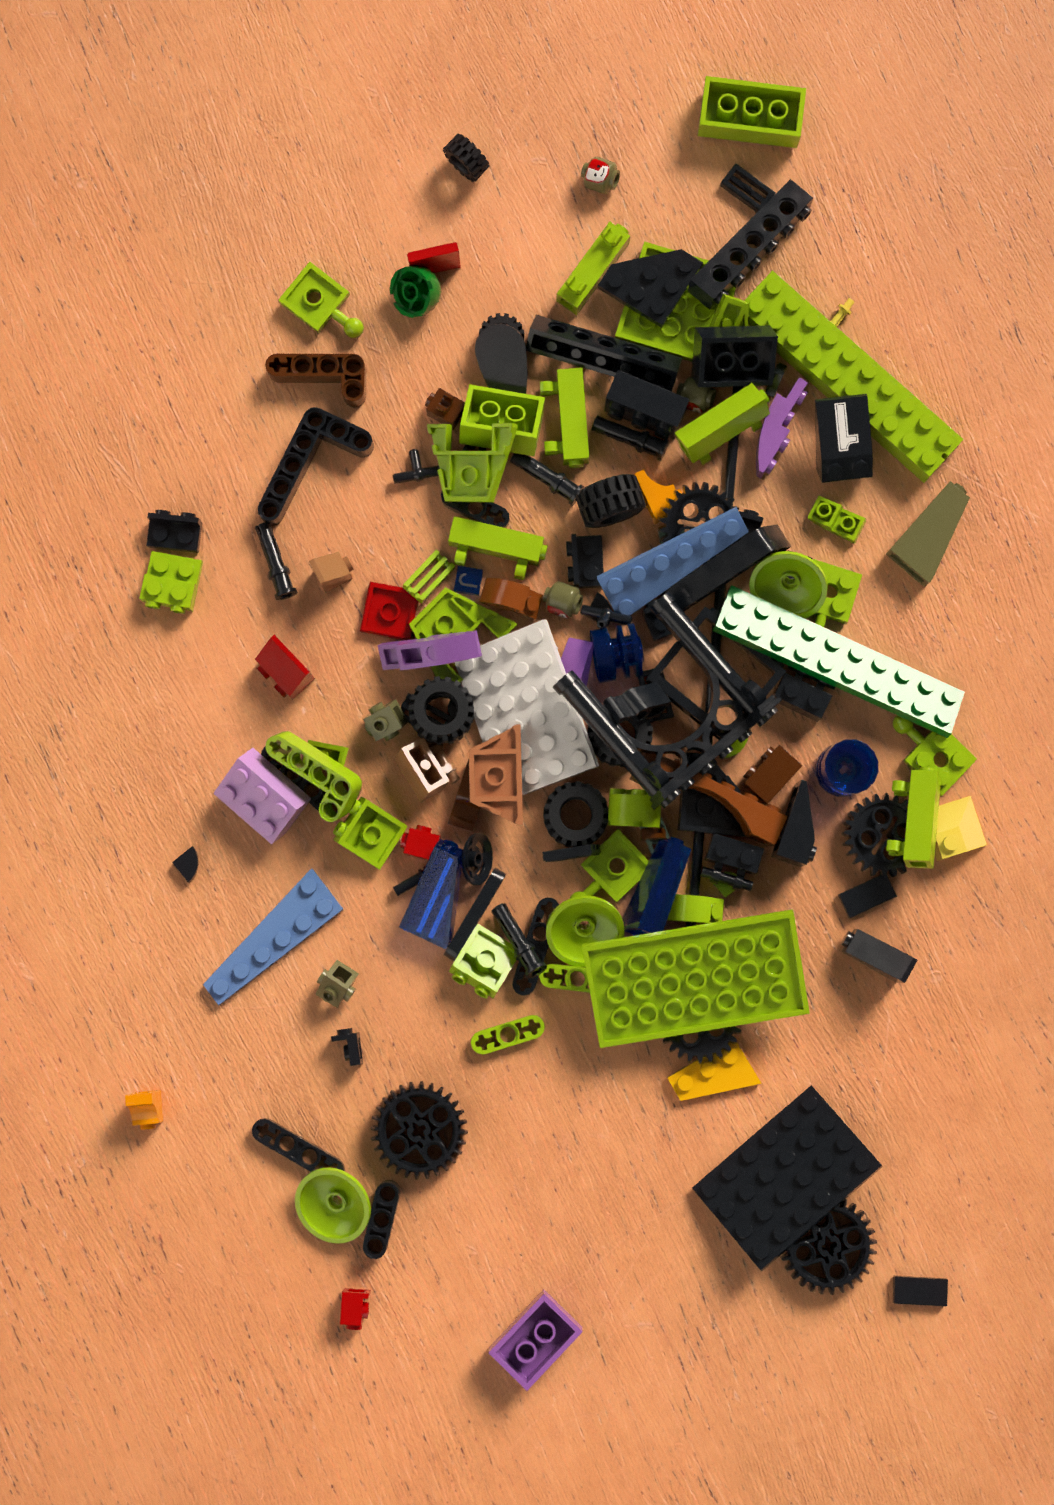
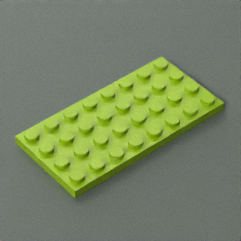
M793 909L582 944L600 1048L810 1014Z

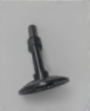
M474 833L466 841L463 853L435 864L429 863V867L424 866L423 870L418 869L417 874L397 884L393 889L397 896L422 882L427 883L428 879H433V876L438 877V873L461 864L465 879L472 885H481L488 878L492 867L493 853L491 843L486 835ZM478 841L480 842L483 848V853H481L479 848L476 846Z

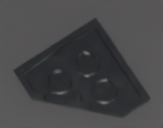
M680 249L611 264L599 282L598 289L662 328L688 289L690 279L700 270L703 262Z
M685 752L689 765L703 755ZM714 759L712 763L715 766L707 772L712 775L711 779L718 783H721V781L727 782L735 787L734 791L740 793L739 788L728 775H725ZM687 789L684 792L681 790L678 831L747 837L732 813L719 801L694 789Z

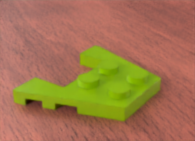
M492 423L491 451H451L452 425L427 424L428 433L432 435L434 443L432 445L433 454L437 455L440 468L437 471L446 502H494L518 424Z
M445 587L409 623V626L416 639L428 638L431 635L473 631L480 623H483L497 638L507 635L517 624ZM448 664L430 666L435 677L440 676V679L450 677L454 682L456 680L459 682L463 680Z

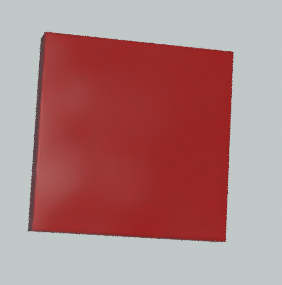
M456 242L417 250L407 254L409 266H424L429 268L434 274L461 268L459 249Z
M370 581L360 632L402 641L411 640L413 632L409 623L416 617L419 601L402 587Z

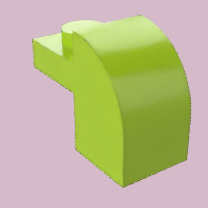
M665 894L663 920L704 924L722 921L724 899L695 895Z

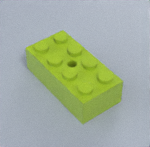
M706 76L698 136L797 148L801 137L806 88Z

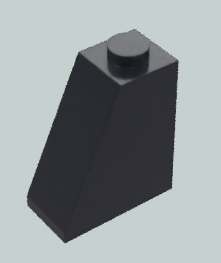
M854 929L853 932L848 931L841 943L844 946L842 950L844 954L896 983H905L918 961L859 929Z

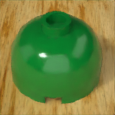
M418 265L405 266L394 273L390 283V295L394 294L396 302L393 304L402 315L409 318L424 316L435 309L441 296V285L437 276L429 268Z

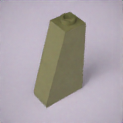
M950 481L886 553L923 587H926L933 579L970 499L966 495L967 491L958 483L953 484Z

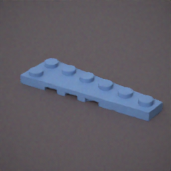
M737 507L598 575L597 580L614 612L630 616L749 531Z
M313 869L309 870L207 979L203 986L216 1003L221 1005L343 911V907Z

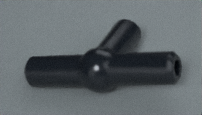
M413 449L409 451L412 471L393 474V481L395 484L408 481L420 482L425 478L439 476L437 470L440 468L439 466L422 468L419 451Z
M583 605L580 612L581 615L597 618V627L600 629L606 628L608 622L630 626L632 622V616L612 612L609 608L600 609Z

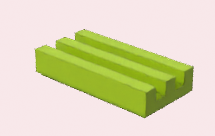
M436 549L403 584L402 588L422 604L455 569V565L453 563L450 564L447 561L448 559L445 556L442 557ZM435 560L438 561V563L425 575V577L414 588H412L411 585L427 570V568ZM444 566L446 569L420 595L418 593L419 590Z

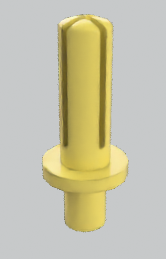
M848 298L844 305L839 304V310L830 322L837 327L846 314L850 315L852 313L849 309L855 302Z

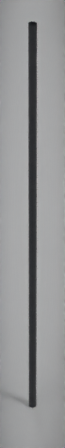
M733 386L732 395L743 389V386ZM739 434L728 441L724 485L727 495L725 499L729 497L734 498ZM726 584L715 591L714 609L719 612L725 599ZM712 631L711 644L720 653L722 635ZM707 679L705 712L708 714L711 703V688ZM710 734V735H709V740H710L711 745H712L713 735ZM694 832L689 895L699 896L704 833ZM686 922V927L695 926L697 923Z

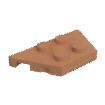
M516 724L503 733L490 738L488 741L469 749L470 803L522 826L521 725Z

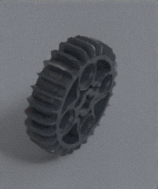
M420 1081L418 1088H415L413 1082H409V1090L400 1085L399 1094L394 1090L390 1091L391 1100L386 1097L382 1098L386 1104L385 1107H376L381 1116L374 1115L372 1117L373 1120L378 1122V1125L371 1126V1130L378 1131V1135L373 1136L371 1140L379 1141L380 1144L374 1150H383L384 1153L379 1159H389L386 1167L389 1168L393 1164L397 1166L395 1174L404 1169L405 1178H408L410 1173L414 1172L415 1179L418 1180L420 1172H424L425 1178L429 1179L431 1170L438 1176L440 1173L438 1167L441 1166L447 1171L449 1169L446 1163L448 1160L456 1163L453 1154H462V1150L457 1146L458 1144L466 1145V1141L460 1138V1135L468 1134V1130L461 1129V1125L466 1124L467 1120L459 1119V1116L464 1113V1109L456 1111L455 1107L459 1101L456 1100L452 1103L449 1101L452 1093L450 1092L446 1096L442 1095L444 1087L441 1086L436 1092L433 1090L434 1083L432 1082L428 1089L424 1088L423 1081ZM411 1097H427L437 1101V1103L422 1112ZM401 1101L408 1102L411 1106V1112L407 1116L400 1115L397 1111V1105ZM442 1107L447 1110L448 1118L445 1121H437L434 1118L433 1112L436 1108ZM392 1112L402 1128L388 1139L386 1125ZM427 1114H428V1118H429L430 1122H431L434 1126H436V1128H435V1129L433 1130V1132H432V1136L434 1137L433 1139H432V1137L429 1135V1134L431 1133V1131H432V1127H431L430 1122H429L427 1119L422 1118V1117H424V1116L427 1115ZM451 1121L453 1128L452 1139L447 1148L437 1132ZM414 1123H417L418 1126L424 1125L426 1127L423 1131L425 1136L420 1134L414 1135ZM406 1128L408 1137L405 1134H402V1132H404ZM401 1139L405 1143V1150L401 1153L394 1152L391 1148L392 1140ZM410 1140H412L413 1142H416V1143L413 1144L411 1147H410ZM438 1145L442 1150V1155L436 1159L431 1158L427 1150L429 1146ZM417 1148L427 1163H411L403 1160L402 1157Z
M847 1199L832 1211L845 1215L853 1223L836 1227L830 1212L826 1216L824 1224L815 1225L810 1229L811 1235L800 1238L786 1250V1254L780 1257L782 1261H790L785 1266V1269L787 1271L795 1270L791 1274L794 1280L801 1276L800 1286L803 1287L809 1282L808 1289L811 1292L814 1291L816 1286H818V1291L822 1295L825 1288H828L829 1293L834 1295L835 1287H838L844 1293L845 1284L854 1289L852 1280L856 1279L859 1282H863L859 1274L861 1272L869 1274L870 1272L865 1265H874V1262L868 1257L869 1255L877 1254V1251L870 1248V1245L877 1244V1240L869 1238V1235L874 1234L875 1230L873 1228L866 1229V1226L871 1221L867 1218L861 1220L865 1214L863 1210L854 1213L857 1207L856 1204L851 1203L848 1208L846 1207ZM829 1229L835 1234H839L840 1240L832 1232L830 1233ZM852 1230H857L859 1232L857 1242L848 1243L847 1234ZM825 1237L834 1242L830 1245V1253L822 1247L825 1245ZM814 1242L816 1250L810 1243ZM800 1246H807L809 1248V1254L804 1259L796 1257V1251ZM860 1250L858 1260L849 1270L844 1254ZM820 1262L825 1278L812 1275L802 1266ZM834 1264L842 1266V1272L837 1277H832L829 1273L830 1267Z

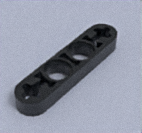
M495 867L450 942L444 956L455 961L503 882L506 873Z
M548 897L539 901L526 938L528 942L535 945V952L538 953L541 962H544L548 949L547 939L539 942L533 938L532 934L536 927L541 926L546 929L547 924L536 922L537 917L542 919L544 915L541 906L551 902L553 903L552 908L555 909L559 905L555 899ZM519 960L512 986L516 993L525 996L533 992L539 975L528 979V982L532 983L531 988H526L525 991L519 990L520 985L516 984L518 979L522 980L525 972H520V968L523 965Z
M262 1118L256 1121L252 1127V1135L258 1142L310 1172L317 1170L315 1167L321 1162L322 1155L327 1157L324 1163L330 1166L336 1163L338 1165L336 1169L345 1171V1166L339 1158L271 1119ZM267 1123L269 1125L268 1130L276 1134L277 1129L281 1131L276 1137L274 1144L270 1143L273 1139L272 1136L267 1134L263 1137L260 1136L259 1125L264 1126ZM284 1136H290L294 1140V1147L290 1151H285L280 1146V1140ZM306 1149H312L316 1152L317 1160L315 1163L308 1164L303 1160L302 1155Z

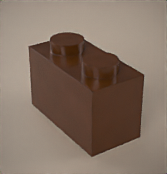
M780 745L775 749L770 746L760 757L763 760L762 764L758 768L753 765L743 776L746 781L742 785L764 805H767L803 766Z

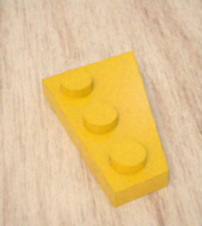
M730 1042L728 1045L731 1048V1052L729 1053L722 1049V1059L714 1054L712 1055V1063H710L707 1057H703L702 1064H699L697 1059L667 1077L680 1101L762 1083L739 1044Z

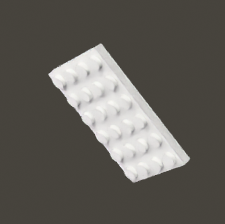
M543 619L480 645L482 653L480 657L455 662L458 674L463 678L461 681L462 685L467 688L469 695L472 697L474 719L483 743L516 724L521 725L522 796L599 766L582 717L563 695L559 696L553 689V686L566 675L547 620Z

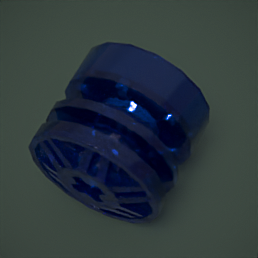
M634 623L626 625L627 636H624L621 625L616 626V638L610 637L607 628L590 630V641L594 645L592 655L599 684L616 681V669L618 668L622 669L625 679L630 678V666H633L635 677L643 676V648Z
M846 739L827 747L819 755L815 765V776L819 785L827 793L836 797H848L867 790L875 782L878 774V759L875 752L866 743L857 739ZM846 765L848 767L845 771L846 773L841 774L839 770L842 766Z

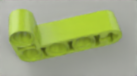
M289 731L276 734L266 741L265 746L268 755L326 792L319 805V814L323 820L334 822L350 812L362 787V781L356 773ZM301 754L304 755L306 763L302 762L300 758ZM322 767L327 771V777L323 775ZM343 781L348 784L349 791L344 788ZM332 803L336 805L337 813L333 810Z

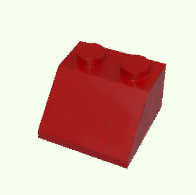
M275 634L268 640L255 658L259 664L256 669L266 680L270 676L277 683L274 688L283 698L289 695L293 700L315 680L309 670Z

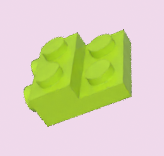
M152 551L147 574H144L139 599L145 602L146 607L160 609V606L170 607L171 612L185 614L186 610L193 612L203 561Z
M361 796L359 800H355L345 822L340 821L334 828L333 834L336 836L333 840L380 870L408 826Z
M477 924L449 972L453 974L452 979L461 985L468 983L475 987L474 992L480 997L487 999L490 996L494 999L516 962L514 957L515 950L511 943Z

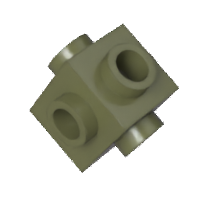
M396 699L386 705L380 702L368 709L370 713L363 719L366 731L370 736L374 737L375 741L382 738L388 741L400 734L398 730L409 722Z
M336 960L330 970L324 969L318 978L317 983L320 986L316 995L338 1008L343 1000L348 1002L355 992L356 988L353 987V984L359 973Z

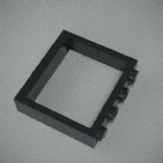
M705 606L693 623L699 628L706 619L712 625H715L719 611L714 608L709 610ZM676 641L649 674L645 682L648 684L657 682L670 701L701 726L707 713L660 676L682 649V645ZM734 641L774 673L762 688L767 696L785 674L784 664ZM744 713L742 720H744L747 717ZM713 728L710 732L718 740L727 734L717 732Z

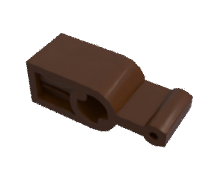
M468 759L448 824L473 832L481 807L470 803Z

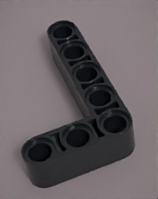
M313 407L308 409L304 413L259 503L258 513L263 522H268L271 526H274L283 520L322 440L358 457H367L374 449L370 433L320 408ZM320 417L323 420L319 426L314 427L309 424L311 419ZM336 428L346 430L345 434L341 437H334L332 435ZM361 438L368 440V444L364 448H357L355 446L356 441ZM304 439L311 441V445L307 449H300L298 447L300 441ZM291 462H298L300 464L299 469L295 472L287 470ZM279 485H288L289 488L285 494L280 495L276 493V488ZM269 507H276L277 513L273 517H266L264 515L265 510Z
M778 525L760 527L661 594V597L670 592L676 599L675 603L685 612L757 564L764 557L776 552L786 551L791 545Z

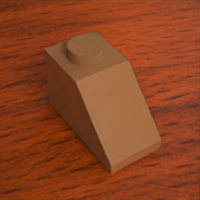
M339 552L309 561L325 593L353 579L350 572L354 569L348 557L342 558Z

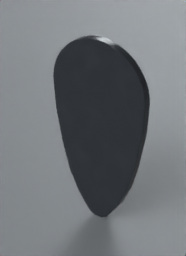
M498 323L488 326L479 334L475 343V355L488 388L526 394L528 367L526 345L522 335L514 327L507 324Z

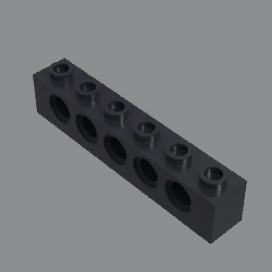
M790 179L690 279L688 292L709 310L716 304H719L723 294L729 295L728 292L733 287L737 289L746 279L745 275L750 270L754 272L762 263V258L766 254L771 255L779 245L778 241L782 237L788 238L794 231L795 224L799 220L803 222L810 215L813 197ZM781 211H786L790 215H785ZM765 228H771L773 231H767ZM748 244H753L757 246V248H751L748 246ZM731 261H738L741 265H734ZM714 278H722L724 282H718Z
M537 314L530 327L526 343V351L615 377L617 370H620L671 392L682 358Z

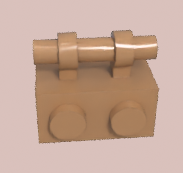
M423 738L401 748L394 759L420 802L442 792L449 782L454 784L460 780L456 773V766L453 762H449L443 752L445 750L443 745H437L434 742L432 744L428 743Z

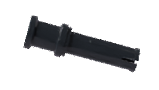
M599 415L596 416L591 431L601 433L635 447L638 453L645 452L653 455L659 461H662L669 444V439L661 440L651 436L648 431H642L641 433Z
M514 453L510 460L512 464L550 487L551 493H558L567 499L572 506L576 503V495L584 488L583 485L578 486L567 479L566 474H558L529 455Z
M264 522L259 524V526H255L270 570L268 578L272 580L276 591L275 599L284 600L295 596L298 592L296 588H293L289 577L290 569L284 565L271 524Z
M506 903L497 905L491 912L515 950V959L520 960L526 970L525 976L527 979H531L540 975L547 969V965L539 959L535 952V945L528 942Z

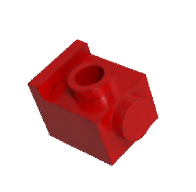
M344 1288L342 1291L340 1325H346V1329L349 1330L362 1329L363 1319H368L369 1302H365V1299H369L371 1290Z

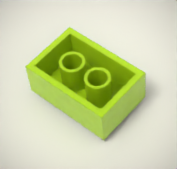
M469 384L460 423L459 444L491 449L492 423L518 424V428L510 452L535 456L543 419L545 397Z

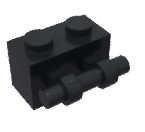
M788 666L787 668L796 671V674L793 677L785 673L773 696L775 698L779 696L782 700L779 704L818 722L822 719L833 696L823 691L824 687L827 686L833 690L836 687ZM806 676L816 681V686L814 687L802 681L803 677Z
M714 833L711 835L704 860L715 864L713 869L703 866L700 876L710 879V882L715 884L721 882L732 886V889L738 891L743 889L751 892L753 881L744 879L745 872L752 875L757 874L764 848ZM726 866L736 869V875L733 876L721 872L722 867Z

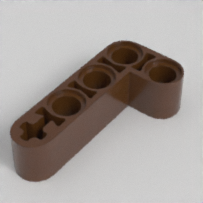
M272 354L266 360V371L274 382L341 383L342 395L348 406L353 408L360 407L366 400L367 372L364 360L357 354ZM280 364L282 367L279 368V372H275L274 369ZM289 364H291L292 373L288 370L290 369ZM301 364H308L310 366L309 370L305 373H299L297 368ZM327 364H333L335 369L331 373H325L322 371L323 367ZM352 364L361 366L360 370L356 373H350L348 368ZM351 389L360 390V394L356 398H350L347 394Z

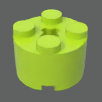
M610 788L608 825L660 828L661 805L653 810L651 807L653 803L650 801L651 797L645 790Z

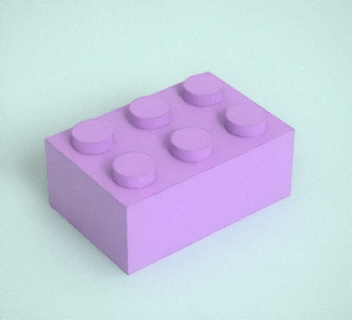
M254 748L236 760L213 793L271 845L287 833L312 799Z

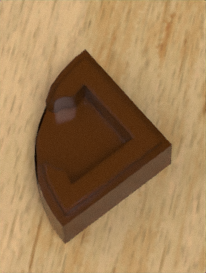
M642 828L640 830V840L666 839V829Z

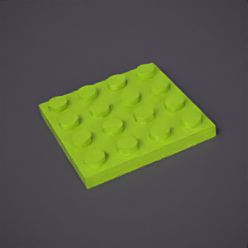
M644 241L639 258L675 250ZM695 257L703 262L702 267L709 261L699 257ZM714 278L718 282H724L722 278ZM735 287L728 292L729 296H734ZM687 289L662 328L624 305L615 338L678 356L692 362L695 327H709L718 304L709 310L691 295Z

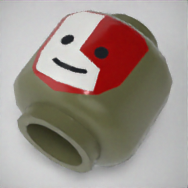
M593 157L589 163L586 162L583 165L581 177L584 178L586 188L607 194L610 190H615L617 187L620 171L617 170L616 163L600 157Z
M689 377L684 383L679 384L676 394L689 399L687 410L703 413L707 408L711 409L713 406L716 390L713 387H698L693 378Z
M557 581L551 588H546L543 601L546 602V608L549 613L570 618L573 614L577 615L580 611L583 595H580L578 587Z

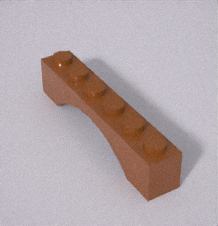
M641 752L649 763L654 761L656 754ZM663 754L660 763L664 771L674 772L680 767L679 759H674L673 761L665 757L666 754ZM699 772L693 777L695 783L688 789L705 793L719 801L735 817L745 836L768 847L776 844L788 817L781 813L782 810L771 804L765 806L759 803L758 798L752 794H740L734 791L735 787L724 781L718 783L712 780V775L709 773L702 776ZM631 775L630 780L638 783Z

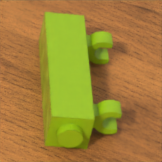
M609 221L557 292L556 302L575 315H578L597 289L599 282L611 264L616 263L629 245L630 235L625 227L620 224L614 225Z
M583 368L557 369V381L540 382L541 396L558 394L562 440L545 441V456L563 454V465H569V468L584 467V464H589Z
M753 383L741 389L674 432L680 449L692 463L699 459L702 465L711 461L709 453L749 427H751L753 432L762 428L760 420L770 414L767 405L770 401L767 394L762 389L758 390Z
M455 516L448 539L449 546L457 548L454 559L455 565L465 567L468 550L517 561L514 578L520 580L525 579L528 564L538 566L540 560H545L548 545H544V537Z
M929 767L911 770L910 782L894 780L892 784L894 796L904 797L909 795L905 842L887 840L886 851H889L890 856L903 855V861L907 868H934L941 778L938 771Z

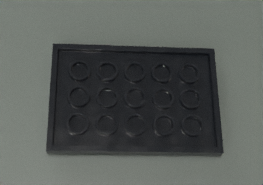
M811 1085L693 1186L692 1189L756 1266L763 1271L883 1166Z

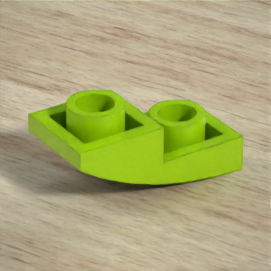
M818 496L807 517L808 520L854 544L866 523V518L842 508V505L822 496Z

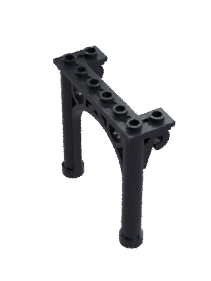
M667 592L650 607V610L702 668L711 688V703L708 714L702 725L693 734L679 742L668 745H650L640 742L631 737L615 721L573 670L564 675L553 686V689L559 696L563 695L647 792L651 797L650 801L653 803L651 805L653 810L660 805L663 808L667 807L682 793L679 789L684 792L695 783L693 777L700 772L703 776L715 766L712 763L718 756L721 759L725 758L734 750L731 745L737 740L740 743L745 741L753 734L750 729L756 724L759 727L764 725L778 712L776 706L782 701L779 696L775 698L773 695L766 699L764 691L757 683L752 680L745 682L675 603L676 599L670 592ZM719 685L732 700H720ZM729 707L734 710L736 715L735 721L730 725L720 724L716 716L719 708ZM743 713L747 716L744 720H742ZM712 728L717 732L727 733L716 744L711 745L709 735ZM697 750L703 754L686 767L688 760L685 752ZM640 752L656 754L654 761L649 763ZM663 754H675L678 756L680 767L674 772L664 771L660 763Z

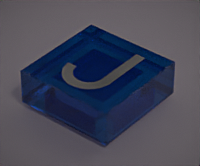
M458 566L454 592L479 596L483 570Z

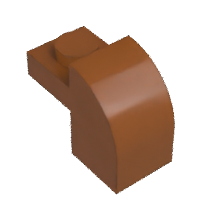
M486 578L479 602L497 610L512 611L529 619H537L543 595L530 590L529 586L514 581Z

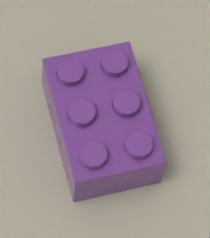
M543 1289L489 1347L488 1353L528 1391L583 1332V1329Z

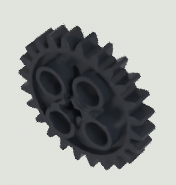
M693 482L692 490L686 485H682L683 493L681 494L674 490L676 498L674 500L666 498L670 506L668 508H660L666 513L665 516L658 517V520L664 523V526L659 527L658 531L665 533L660 540L666 542L680 535L684 529L691 530L695 528L691 524H678L677 521L679 519L700 522L701 519L707 522L711 520L709 518V510L712 507L718 506L719 515L737 507L730 506L734 502V498L729 497L725 499L727 495L726 490H722L717 494V485H713L709 490L707 482H703L701 489L696 482ZM689 503H693L695 509L693 514L685 516L683 513L684 507Z
M888 793L882 796V800H880L877 794L872 796V802L867 797L862 800L864 806L859 803L854 805L857 813L854 811L848 812L847 815L852 821L846 820L843 822V825L849 828V830L842 832L843 836L849 837V840L844 842L843 846L851 847V850L846 855L856 856L852 864L861 862L862 872L868 867L871 868L870 876H874L879 871L881 878H884L887 875V871H889L891 877L897 876V869L901 874H904L907 870L906 864L903 861V855L894 856L893 860H889L884 856L883 850L887 847V840L905 842V838L897 834V827L902 826L906 829L908 811L906 807L908 800L906 799L900 804L898 803L899 796L896 795L892 800H889ZM876 812L884 814L885 824H880L876 821ZM896 816L897 821L886 835L888 839L880 844L876 854L873 855L872 850L882 838L883 834L881 832L889 827L892 818ZM862 833H867L871 836V845H865L862 842Z
M735 1026L723 1028L722 1035L718 1037L712 1036L709 1031L696 1032L698 1040L694 1043H687L683 1039L684 1035L665 1037L663 1043L671 1042L672 1045L669 1051L673 1052L678 1049L679 1059L684 1054H687L688 1063H691L693 1057H697L699 1064H702L703 1057H707L708 1061L712 1063V1055L714 1054L722 1059V1049L729 1053L731 1052L728 1043L737 1044L738 1040L733 1034H741L742 1030Z

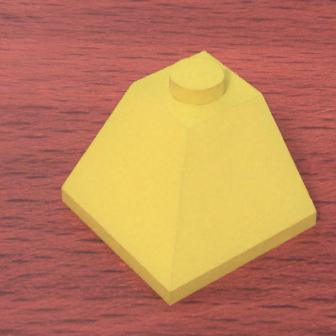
M971 796L939 805L935 857L937 861L987 845Z

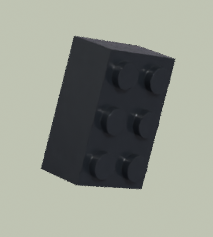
M771 326L695 327L691 376L698 387L748 386L751 383L754 386L773 385L778 336Z
M617 370L606 396L604 411L608 412L607 415L615 420L621 421L625 419L630 421L631 425L637 429L645 430L647 428L652 430L659 438L675 440L674 432L680 428L689 399Z

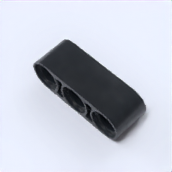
M393 1180L383 1181L375 1192L370 1220L363 1242L364 1254L371 1259L381 1258L388 1248L401 1193L399 1185ZM385 1186L392 1187L395 1191V1197L391 1200L384 1199L381 1195V1189ZM377 1213H385L389 1218V1223L385 1226L378 1225L375 1221ZM371 1239L380 1240L383 1249L379 1252L372 1251L369 1248V1241Z

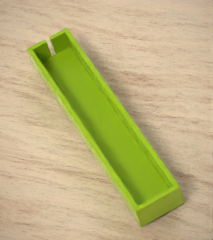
M773 270L744 300L749 304L748 325L771 326L778 336L776 353L827 398L867 394L871 437L923 483L930 478L964 440Z

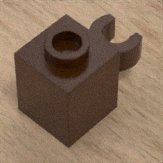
M438 388L435 394L432 392L425 403L427 416L441 424H451L452 430L455 429L461 419L465 405L464 401L441 388Z

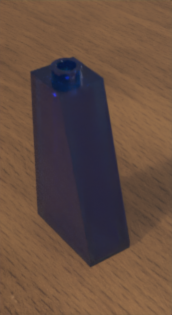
M674 837L658 841L623 915L625 932L632 935H641L664 930L691 852V848L683 845L684 841Z
M439 839L431 853L399 928L443 949H447L454 934L463 849L458 848L459 846L451 840Z

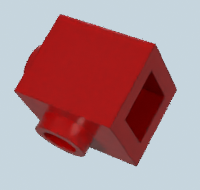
M417 825L416 829L410 828L408 833H403L400 847L404 848L403 853L405 855L435 862L441 836L431 833L432 828Z

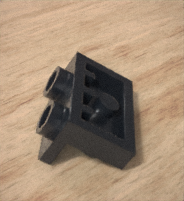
M155 510V513H148L147 518L150 520L146 545L148 548L199 553L202 522L199 518H196V514L181 512V515L177 516L171 515V512L166 510Z
M571 534V541H566L567 557L572 556V566H568V582H573V586L579 589L601 587L597 576L604 573L602 535L576 536V534Z

